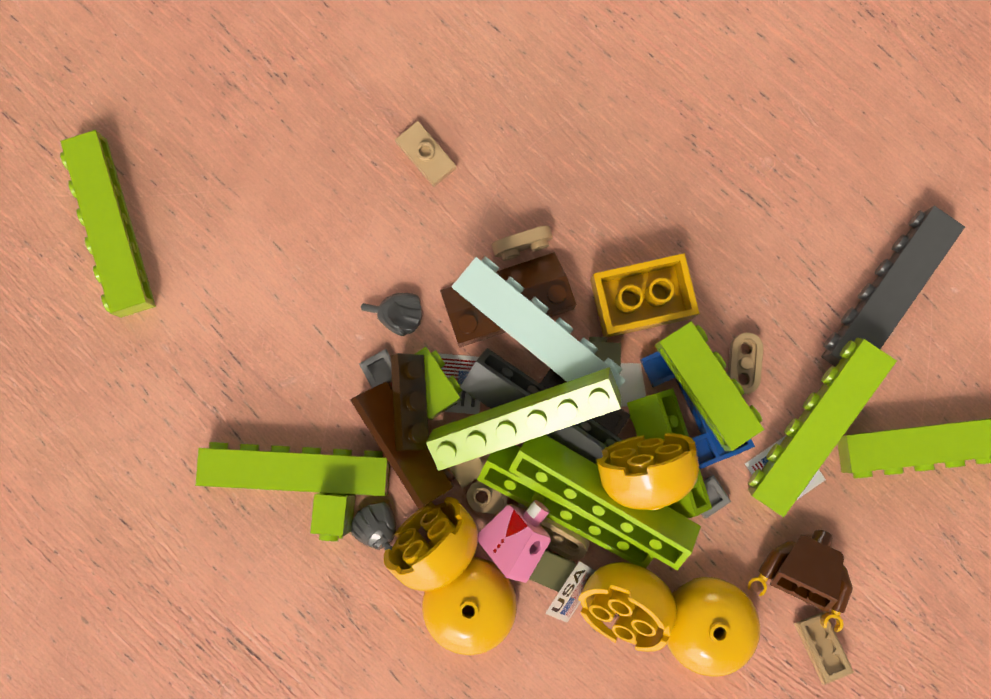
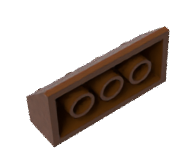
M555 252L496 272L505 281L511 277L525 289L521 294L529 301L536 297L546 305L549 310L545 314L549 317L574 310L577 305L567 275ZM452 286L440 290L459 348L506 332L454 290Z
M387 381L350 399L418 509H421L455 487L451 481L456 479L451 469L446 468L438 471L429 450L396 451L393 390Z

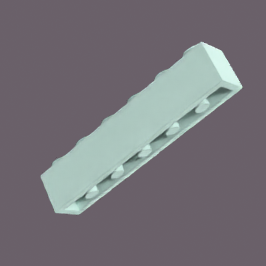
M486 256L482 260L475 257L452 285L454 290L565 381L568 382L610 367L618 389L624 383L625 379L619 375L623 370L610 358L603 362L595 355L598 348L584 337L580 342L570 334L574 329L560 317L556 321L552 320L545 314L549 310L546 305L536 297L531 301L524 297L521 292L525 288L511 277L506 281L496 273L500 268Z

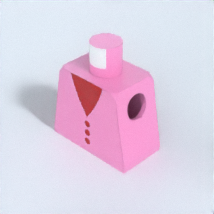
M534 500L527 510L512 504L507 505L478 533V542L505 577L524 583L529 580L551 542L550 535L540 525L550 511L537 500Z

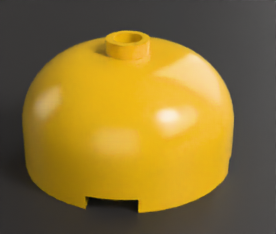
M665 433V439H645L644 435L614 443L602 450V458L596 459L601 484L609 497L618 504L628 508L658 510L676 503L693 489L698 478L699 461L695 441L686 435Z
M446 497L444 503L436 506L430 502L412 514L395 532L394 535L398 539L394 543L392 550H385L384 565L403 585L418 591L439 589L460 576L473 559L478 543L476 524L471 515L455 498ZM421 526L426 530L427 536L431 540L429 543L418 532Z
M473 557L463 573L451 583L439 589L424 591L422 601L423 619L431 636L445 649L461 655L482 654L498 646L510 633L517 612L516 594L511 580L505 577L495 563L478 557ZM466 605H471L474 607L475 613H463L462 609Z
M616 562L600 567L589 577L578 598L583 607L580 613L593 629L615 643L619 637L629 643L636 644L635 649L638 651L650 652L662 649L667 644L676 622V602L669 587L650 570L632 563ZM617 613L618 617L611 630L602 621L611 622Z
M699 577L692 579V581L673 591L677 617L667 646L673 656L684 667L700 675L718 677L736 672L752 658L760 639V621L754 604L741 589L720 578ZM718 627H722L724 630L714 632V630Z

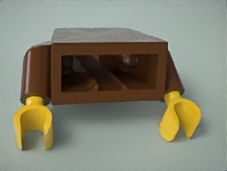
M824 530L814 531L812 538L801 535L797 542L787 541L770 551L759 568V576L752 578L748 583L749 590L754 581H760L764 588L758 596H762L767 590V580L771 579V586L825 611L826 613L820 618L821 626L824 629L827 627L828 620L835 618V632L843 629L844 623L840 614L846 610L853 587L848 570L843 565L844 555L830 547L833 537Z

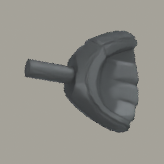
M413 293L392 294V296L383 300L379 306L365 303L361 305L362 311L377 313L379 321L390 331L400 336L413 333L421 324L422 310L420 298Z
M381 502L362 508L352 520L351 534L359 542L373 549L380 550L384 548L385 550H392L390 542L395 536L396 521L391 507L387 503Z

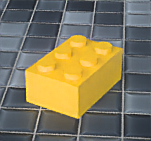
M685 253L594 273L590 279L603 337L609 338L689 320L700 314Z

